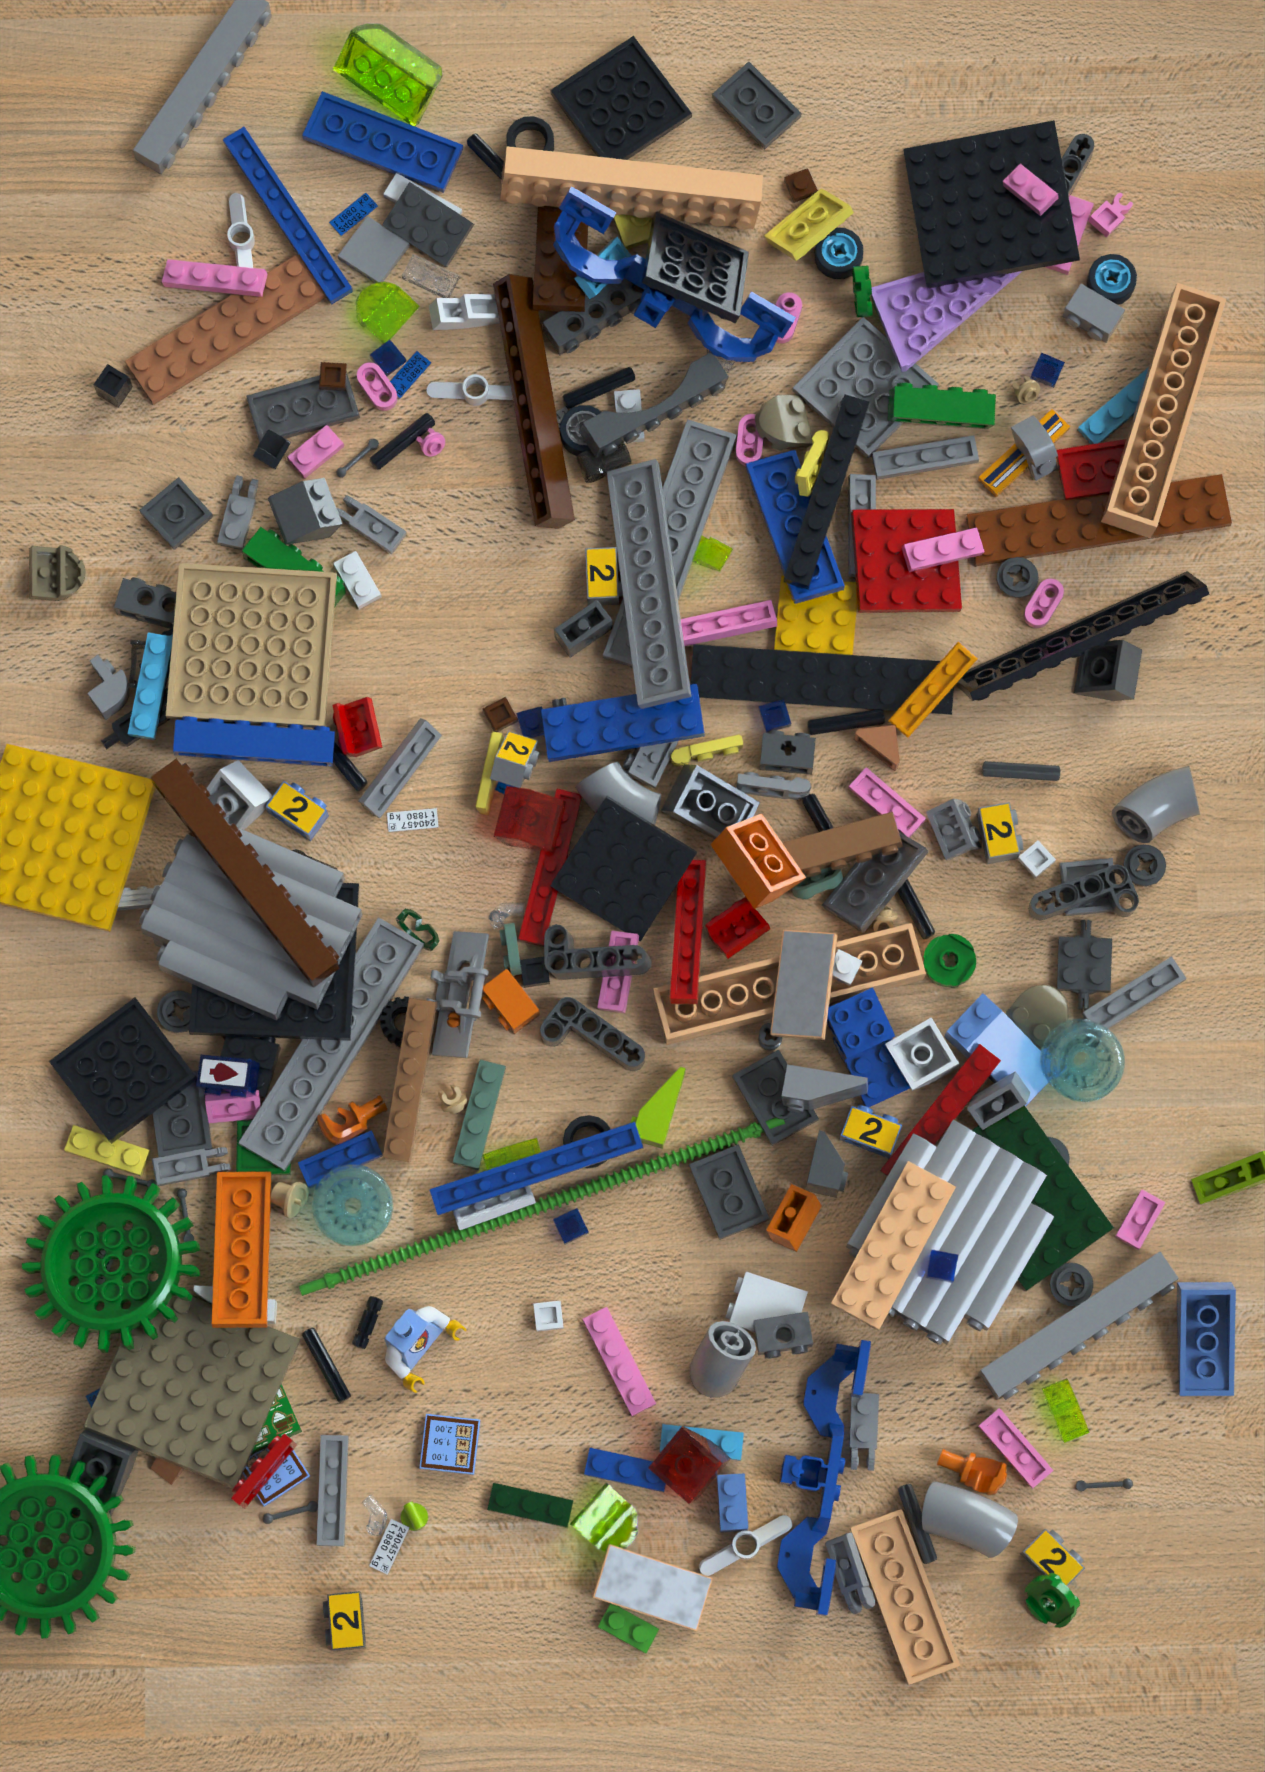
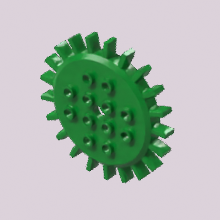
M108 1175L102 1176V1194L91 1197L90 1190L83 1182L77 1183V1191L82 1201L70 1207L68 1201L58 1195L54 1199L59 1209L64 1212L58 1221L54 1222L49 1217L41 1214L37 1218L44 1228L50 1230L46 1241L37 1238H27L26 1244L30 1248L42 1251L40 1262L22 1263V1269L29 1274L41 1273L42 1282L25 1288V1293L29 1298L38 1297L46 1293L49 1301L39 1307L34 1313L40 1320H43L58 1310L62 1317L54 1325L51 1332L60 1338L71 1324L76 1325L79 1328L74 1337L73 1344L80 1349L86 1344L90 1332L99 1333L97 1344L98 1349L102 1353H108L110 1334L121 1333L122 1343L128 1350L134 1349V1339L131 1330L143 1326L144 1332L153 1340L158 1338L157 1330L150 1320L159 1313H162L168 1321L175 1323L178 1317L172 1309L166 1306L172 1296H177L185 1301H191L193 1297L185 1288L178 1287L180 1276L196 1277L200 1275V1270L196 1266L182 1265V1255L200 1251V1245L197 1241L180 1243L177 1236L193 1227L192 1221L189 1217H186L171 1225L167 1218L177 1210L180 1204L172 1197L160 1209L153 1206L161 1190L154 1183L148 1187L142 1199L134 1196L137 1180L133 1176H127L123 1193H113L112 1180ZM127 1223H132L133 1226L130 1230H124ZM106 1224V1229L103 1232H98V1227ZM154 1247H158V1253L156 1255H151V1249ZM132 1249V1254L125 1257V1250ZM105 1250V1256L103 1258H98L97 1255L99 1251ZM74 1252H79V1257L72 1260L71 1255ZM111 1259H119V1268L114 1272L107 1271V1263ZM155 1273L158 1274V1279L151 1282L150 1276ZM127 1275H131V1281L128 1283H124V1277ZM101 1276H104V1283L100 1285L97 1284V1279ZM78 1278V1284L71 1286V1280ZM130 1301V1308L123 1309V1304ZM99 1303H104L105 1306L103 1310L97 1311V1305Z
M54 1454L49 1460V1472L38 1474L36 1459L34 1455L25 1456L24 1461L27 1472L25 1477L17 1479L9 1463L0 1466L1 1474L7 1485L0 1489V1537L5 1535L8 1538L7 1545L0 1543V1622L4 1620L8 1610L18 1614L15 1634L20 1636L26 1631L29 1618L40 1619L39 1632L41 1638H48L52 1631L51 1618L61 1616L67 1634L76 1632V1623L72 1612L79 1608L83 1610L87 1619L92 1623L100 1618L99 1614L90 1602L97 1594L110 1604L116 1603L119 1598L113 1591L106 1588L105 1584L109 1576L120 1581L129 1580L131 1574L125 1569L115 1567L114 1561L116 1554L124 1556L134 1554L136 1547L129 1544L117 1545L115 1532L126 1531L134 1525L132 1520L125 1519L113 1523L109 1514L111 1509L118 1507L124 1501L122 1495L112 1497L106 1503H103L96 1495L105 1486L107 1477L102 1475L94 1479L89 1488L79 1482L81 1475L85 1471V1462H77L72 1469L70 1477L59 1475L61 1457ZM49 1496H53L55 1498L56 1503L54 1506H49L47 1504V1498ZM75 1507L81 1512L78 1518L73 1517L71 1513ZM13 1510L19 1512L20 1517L18 1520L12 1519L11 1512ZM38 1521L44 1524L42 1532L38 1531L35 1527ZM62 1533L68 1534L69 1541L67 1543H63L60 1540ZM43 1537L49 1538L53 1543V1548L49 1553H43L38 1547V1543ZM87 1544H90L94 1547V1552L92 1554H87L85 1552V1546ZM26 1547L32 1548L33 1554L31 1557L25 1555L24 1549ZM51 1558H55L57 1560L58 1565L56 1568H51L49 1566V1560ZM76 1569L80 1570L83 1574L80 1580L76 1579L73 1575ZM14 1572L21 1574L22 1579L20 1582L14 1581ZM40 1583L46 1586L45 1593L38 1591L37 1587Z

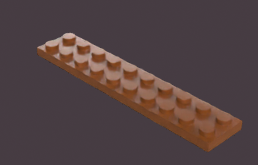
M1219 474L1171 482L1158 526L1151 538L1101 522L1109 494L1071 500L1061 499L967 514L968 530L978 529L984 549L982 555L974 557L975 567L1001 563L1015 557L1027 559L1229 527L1232 524L1223 476Z

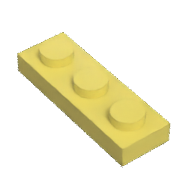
M75 1125L72 1127L64 1149L65 1152L140 1177L143 1174L150 1154L148 1149L118 1139L111 1144L105 1135Z

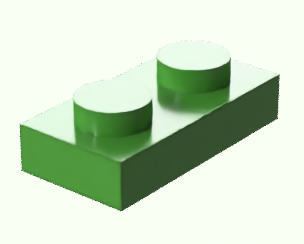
M613 1604L609 1605L598 1628L645 1654L648 1652L659 1631V1628Z

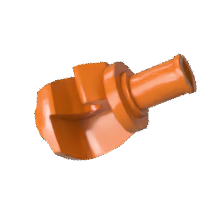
M379 1095L361 1106L356 1105L352 1101L348 1103L349 1110L338 1108L337 1114L345 1120L346 1123L344 1125L333 1122L326 1114L318 1115L316 1118L325 1138L330 1143L339 1145L362 1134L363 1131L367 1130V1120L384 1111L386 1112L388 1109L386 1104L382 1102L383 1098Z
M943 1449L937 1462L938 1466L940 1465L959 1473V1477H961L960 1483L987 1496L995 1495L1004 1486L1007 1479V1465L1004 1462L976 1457V1454L972 1452L969 1457L963 1458Z

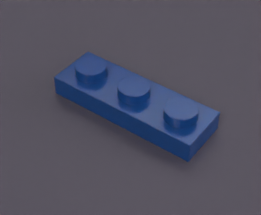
M371 1130L298 1162V1165L308 1188H311L378 1159L383 1154Z
M590 1448L584 1475L664 1493L670 1465Z

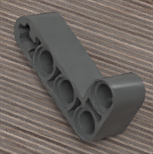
M1087 134L1076 135L1062 157L1063 169L1071 167L1076 170L1074 173H1068L1064 170L1068 196L1072 194L1093 155L1094 140ZM1081 148H1084L1079 158L1077 156L1078 150H1081Z
M1116 864L1035 894L1029 903L1028 910L1032 918L1041 921L1108 897L1116 915L1119 917H1129L1136 910L1139 898L1127 869L1122 865ZM1113 873L1120 875L1122 883L1113 884L1109 880V875ZM1093 883L1098 891L1093 894L1088 893L1084 888V884ZM1061 892H1069L1073 897V901L1069 903L1063 902L1059 894ZM1053 896V903L1048 904L1045 911H1043L1041 908H1036L1038 901H1040L1042 905H1045L1047 903H1050ZM1128 898L1132 902V907L1129 909L1121 907L1119 899Z
M557 924L550 926L544 936L545 967L559 980L642 975L648 972L652 965L651 957L639 945L574 949L572 935L563 926ZM563 934L564 940L560 944H554L555 938ZM610 957H616L615 964L607 967V960ZM590 958V964L586 968H580L581 962L584 959ZM560 960H564V966L559 970H554L555 964Z
M564 997L559 1000L540 1027L541 1039L545 1045L550 1047L561 1044L568 1033L573 1031L629 1071L640 1070L645 1063L644 1049L638 1043L574 998ZM564 1006H572L576 1010L575 1014L570 1017L563 1016L560 1011ZM587 1021H593L597 1024V1028L593 1032L584 1031L582 1026ZM549 1027H556L560 1033L556 1038H549L545 1035V1031ZM609 1036H614L619 1040V1043L616 1047L609 1048L604 1044V1040ZM624 1044H626L625 1051L630 1055H633L635 1052L638 1053L639 1061H628V1054L622 1051Z

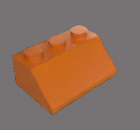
M762 814L726 827L710 844L754 909L773 902L806 878Z

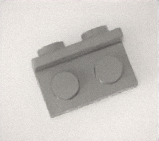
M678 741L635 748L633 754H628L622 767L625 768V772L629 776L655 788Z
M951 799L926 812L945 860H951L970 850L982 848L979 842L981 835L970 820V808L962 800Z

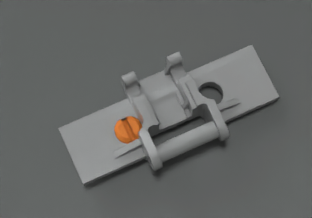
M454 931L447 971H445V974L436 970L431 971L430 978L436 981L438 988L436 999L427 998L426 1001L437 1002L436 1012H439L432 1051L433 1056L468 1057L473 1023L476 1019L481 1018L479 1008L485 977H488L489 973L488 970L483 969L489 938L487 933ZM467 962L470 963V967H463V969L460 970L462 964ZM474 980V981H473V986H472V992H471L470 1003H469V1009H466V1007H467V1001H468V997H469L470 984H471V981Z

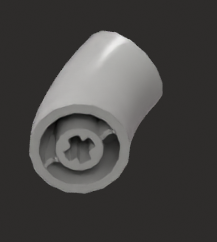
M619 762L599 769L583 779L575 787L583 800L595 813L605 797L609 796L650 823L656 824L661 794L653 792L634 781L624 771Z
M1190 766L1161 774L1145 782L1125 796L1112 809V816L1118 827L1133 840L1149 843L1171 825L1200 815Z
M726 1321L715 1322L709 1327L690 1364V1380L693 1387L700 1394L710 1398H720L730 1394L736 1388L756 1351L755 1342L751 1335L742 1327Z
M935 1481L929 1486L922 1511V1527L925 1533L953 1540L980 1552L988 1558L999 1555L1013 1538L1018 1523L1017 1515L1013 1511L989 1498L950 1484Z

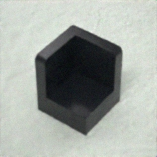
M109 364L106 365L93 384L98 396L118 408L133 387L129 376Z
M268 429L253 453V457L276 469L291 442Z

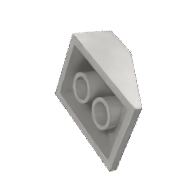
M787 1064L782 1091L783 1106L788 1107V1111L803 1113V1110H813L860 1096L868 1092V1078Z

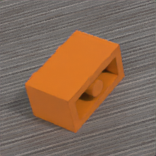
M508 969L483 986L482 993L484 995L481 997L482 1001L489 1010L494 1008L500 1016L497 1020L506 1031L511 1029L516 1034L540 1015L537 1006Z
M791 1184L766 1231L773 1242L797 1252L822 1205L814 1193Z

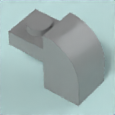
M1034 415L1011 427L1016 447L1025 455L1030 474L1035 481L1058 469L1055 459L1058 456L1056 448L1049 434Z
M97 655L90 660V663L103 682L89 691L88 696L104 719L107 720L124 707L129 698L130 688L124 671L121 669L115 673L116 670L109 660L103 661Z

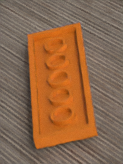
M217 1172L212 1328H267L271 1172Z

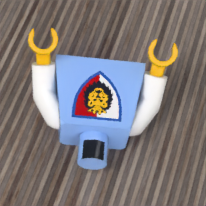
M431 1306L418 1309L417 1311L412 1309L406 1310L401 1318L395 1322L384 1339L387 1345L385 1355L387 1365L400 1379L404 1378L403 1386L414 1393H417L414 1389V1383L417 1381L424 1385L425 1382L421 1377L409 1372L441 1334L443 1329L445 1328L446 1332L456 1341L460 1340L455 1335L456 1330L461 1328L466 1331V1328L457 1320L450 1321L449 1317Z

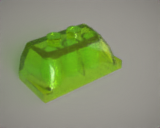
M373 23L356 26L350 31L333 68L334 71L415 127L420 123L442 79V67L384 25Z

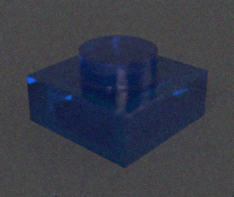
M388 340L370 354V359L382 369L386 376L406 362V358L391 340Z
M1041 352L1030 378L1054 388L1065 362Z
M784 699L759 706L760 716L766 733L771 730H779L791 726L792 723Z
M542 706L517 713L522 736L533 738L544 735Z
M578 1208L553 1219L564 1245L589 1234Z
M931 1250L926 1278L953 1283L958 1255Z

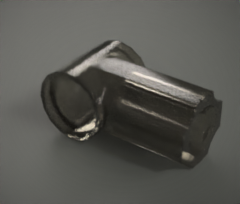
M624 442L618 445L616 451L607 456L602 454L595 457L592 451L588 450L576 457L586 483L596 482L607 475V471L632 464L629 451Z

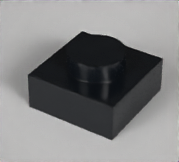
M544 957L520 960L524 988L550 984L549 972L545 967Z

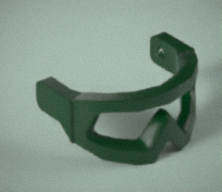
M405 908L395 918L397 924L408 935L424 943L423 948L425 950L433 951L440 940L437 932L430 924L422 925V916L412 909ZM408 915L416 919V931L428 930L433 937L430 941L425 943L404 924Z

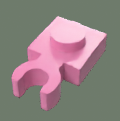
M1118 193L1111 204L1105 201L1088 219V222L1106 238L1125 219L1123 215L1127 214L1133 205L1132 202H1129L1126 206L1119 203L1123 196L1122 193Z

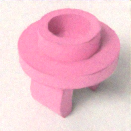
M429 428L427 430L429 435L424 440L418 436L417 441L422 452L426 456L432 457L442 451L445 446V438L442 434Z

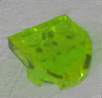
M378 282L364 288L356 299V318L363 328L366 327L385 345L420 306L396 284Z
M605 1483L573 1519L570 1525L587 1541L602 1551L606 1552L608 1544L625 1549L634 1541L638 1534V1514L630 1503L609 1484Z

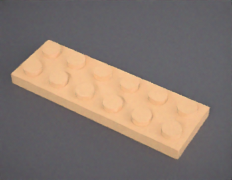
M908 1161L830 1305L879 1331L956 1186Z
M902 1509L851 1527L850 1531L853 1534L907 1684L911 1685L959 1667L960 1663Z

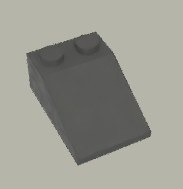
M684 764L661 811L682 824L716 839L726 827L752 818L760 802L700 766Z
M85 1429L79 1436L66 1476L70 1477L72 1469L77 1462H85V1471L81 1475L79 1482L89 1488L94 1479L102 1475L107 1477L105 1486L96 1494L103 1503H106L112 1497L122 1494L133 1469L138 1450ZM78 1508L72 1509L71 1513L80 1516L81 1512ZM115 1508L109 1511L110 1516H112Z

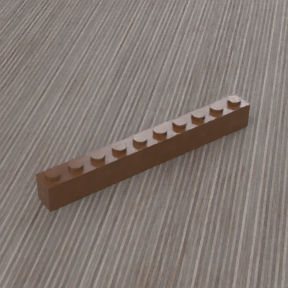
M508 274L493 283L534 524L536 527L559 529L574 521L575 517L538 310H533L534 283L532 277Z
M176 758L151 776L154 787L313 988L340 969L337 961L340 958L331 945L328 947L324 945L321 941L323 935L315 925L310 927L304 920L307 918V915L298 904L293 906L289 901L291 895L282 884L277 886L272 879L275 875L268 865H261L256 858L259 855L250 843L245 845L240 838L243 835L234 823L231 825L227 823L224 819L227 815L218 803L212 804L208 799L211 795L202 783L197 785L192 779L195 775L186 763L181 765Z

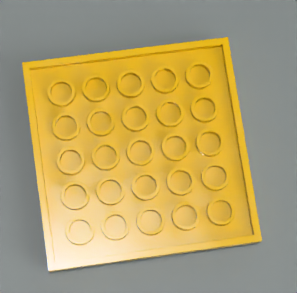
M6 744L0 763V904L110 932L155 791L152 780Z

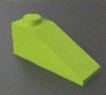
M680 1067L639 1110L638 1117H632L631 1123H636L642 1143L663 1149L686 1068Z
M1265 1151L1191 1179L1200 1204H1205L1265 1183Z

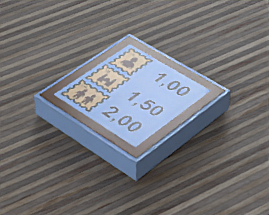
M426 1414L420 1469L474 1475L480 1420Z
M265 1448L251 1454L243 1472L246 1479L252 1473L249 1469L259 1457L264 1459L269 1453V1449ZM294 1450L257 1494L264 1507L311 1477Z

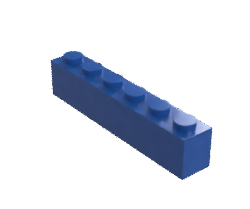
M183 716L182 720H175L173 744L175 756L333 767L335 731H330L329 727L315 726L314 730L303 729V725L288 724L287 728L277 727L276 723L262 722L261 726L250 725L251 722L236 720L235 724H226L223 719L209 718L208 722L197 721L198 718Z

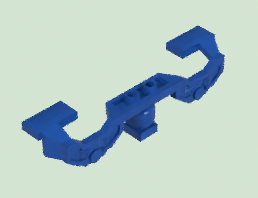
M572 186L559 207L562 212L554 225L556 240L553 244L562 261L566 262L569 269L576 272L579 277L586 278L591 282L620 284L625 278L644 289L641 303L637 307L634 316L656 328L665 313L673 306L690 316L688 325L696 338L713 355L736 362H754L757 357L770 353L778 337L783 339L794 323L795 316L751 291L741 306L740 314L760 326L753 338H738L717 326L708 311L698 309L694 305L680 299H675L671 295L643 284L642 277L645 258L636 254L620 260H604L580 245L574 235L580 222L585 223L604 235L616 214L615 211Z
M861 1340L858 1347L836 1344L834 1354L807 1378L803 1406L819 1435L831 1438L827 1464H824L823 1459L812 1456H802L799 1460L796 1459V1456L785 1455L783 1457L779 1484L790 1486L793 1482L798 1489L813 1492L818 1491L820 1487L823 1488L818 1518L807 1516L781 1540L777 1569L794 1598V1607L816 1610V1615L819 1616L828 1615L836 1560L828 1558L824 1560L820 1587H817L810 1574L814 1545L828 1532L833 1502L839 1501L841 1485L836 1484L838 1474H843L845 1458L841 1457L844 1424L836 1411L839 1386L846 1377L854 1372L851 1397L860 1398L863 1395L871 1349V1341Z

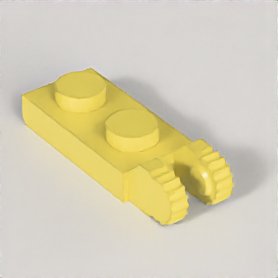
M818 430L812 437L813 445L810 451L806 452L801 469L798 468L796 471L795 483L798 484L799 495L810 496L814 489L830 439L829 432Z
M739 734L682 747L679 750L676 749L670 755V761L674 766L680 767L681 765L689 764L691 759L697 758L698 762L713 759V755L723 753L724 756L739 753L738 749L743 748L742 736Z

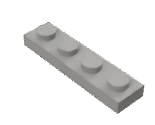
M974 435L872 452L876 480L979 462Z
M850 474L848 477L849 577H855L851 512L852 510L876 509V475Z
M420 718L358 802L375 817L381 818L442 735L428 721Z
M1171 956L1090 1007L1082 1015L1095 1035L1098 1036L1184 982L1187 978Z
M321 1435L317 1546L345 1547L349 1436Z

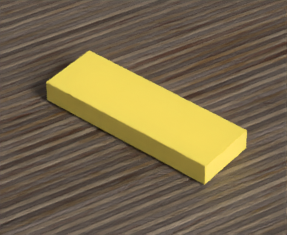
M491 733L475 806L478 812L484 815H489L496 781L490 779L495 756L504 741L502 733Z

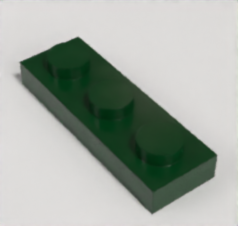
M493 1483L487 1510L568 1528L573 1500Z

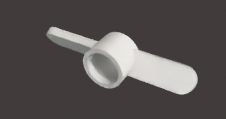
M233 193L229 198L232 223L227 233L229 244L232 250L235 251L237 266L253 268L251 249L255 244L253 230L247 224L243 195ZM238 232H246L250 235L248 241L241 244L235 243L232 238Z
M477 374L468 376L463 383L431 382L427 386V394L432 398L465 399L468 404L473 406L482 405L487 399L513 400L511 386L488 385L487 380ZM472 384H480L485 388L484 393L477 397L469 395L466 390Z
M782 1515L753 1532H739L735 1535L732 1544L700 1562V1572L705 1576H710L739 1559L748 1560L753 1558L758 1553L759 1547L792 1528L790 1517ZM743 1535L751 1536L755 1540L756 1548L750 1555H742L736 1549V1541Z

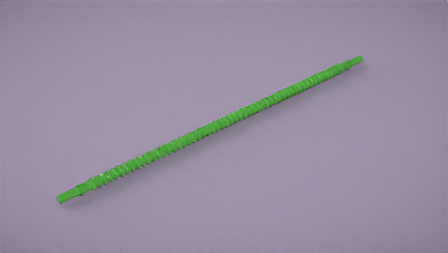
M778 1118L765 1121L769 1129L785 1124L784 1119ZM756 1121L750 1123L746 1128L741 1129L738 1127L735 1132L731 1129L729 1134L723 1132V1136L719 1137V1135H716L715 1139L709 1137L707 1142L701 1140V1144L698 1145L694 1142L693 1147L687 1145L685 1150L679 1148L678 1152L672 1150V1154L664 1153V1157L658 1155L656 1160L650 1158L648 1163L642 1161V1165L635 1163L634 1168L628 1166V1169L625 1171L621 1168L619 1173L613 1171V1175L609 1176V1174H606L605 1178L599 1176L597 1181L591 1179V1183L588 1184L584 1181L583 1186L576 1184L575 1189H572V1187H569L568 1191L562 1189L560 1194L554 1192V1196L551 1197L548 1194L546 1199L540 1197L539 1201L532 1205L463 1230H459L458 1227V1230L454 1231L452 1228L450 1233L444 1231L442 1236H439V1234H436L435 1238L429 1236L427 1241L421 1239L419 1244L417 1242H414L413 1246L407 1244L405 1249L399 1247V1251L396 1252L392 1249L391 1254L384 1252V1256L380 1257V1255H377L376 1259L370 1257L368 1262L362 1260L360 1265L354 1263V1267L347 1265L346 1270L340 1268L339 1272L323 1274L324 1277L300 1285V1292L304 1296L326 1287L328 1289L334 1288L335 1285L341 1282L347 1284L348 1279L354 1281V1278L357 1276L361 1279L363 1274L369 1276L371 1271L377 1273V1269L383 1271L385 1266L391 1268L393 1263L399 1265V1261L406 1263L408 1258L414 1260L416 1255L420 1258L422 1253L428 1255L430 1250L436 1252V1248L439 1247L443 1250L444 1245L451 1247L452 1242L458 1244L459 1240L465 1242L467 1237L473 1239V1235L476 1234L479 1237L481 1232L487 1234L489 1229L495 1231L496 1227L502 1229L504 1224L510 1226L512 1221L516 1224L518 1219L524 1221L526 1216L532 1218V1214L535 1213L539 1216L540 1211L546 1213L548 1208L554 1210L555 1206L561 1208V1204L569 1205V1201L575 1203L577 1198L583 1200L585 1195L591 1197V1193L598 1195L599 1190L605 1192L608 1187L612 1190L614 1185L620 1187L622 1182L628 1184V1180L634 1182L636 1177L642 1179V1175L645 1174L649 1177L650 1172L657 1174L659 1169L661 1171H664L665 1167L671 1169L673 1164L679 1166L681 1161L685 1164L687 1159L693 1161L695 1156L701 1158V1154L708 1156V1152L716 1153L718 1148L721 1151L724 1146L730 1148L732 1143L738 1145V1141L744 1143L747 1138L760 1137L764 1130L760 1123H756Z

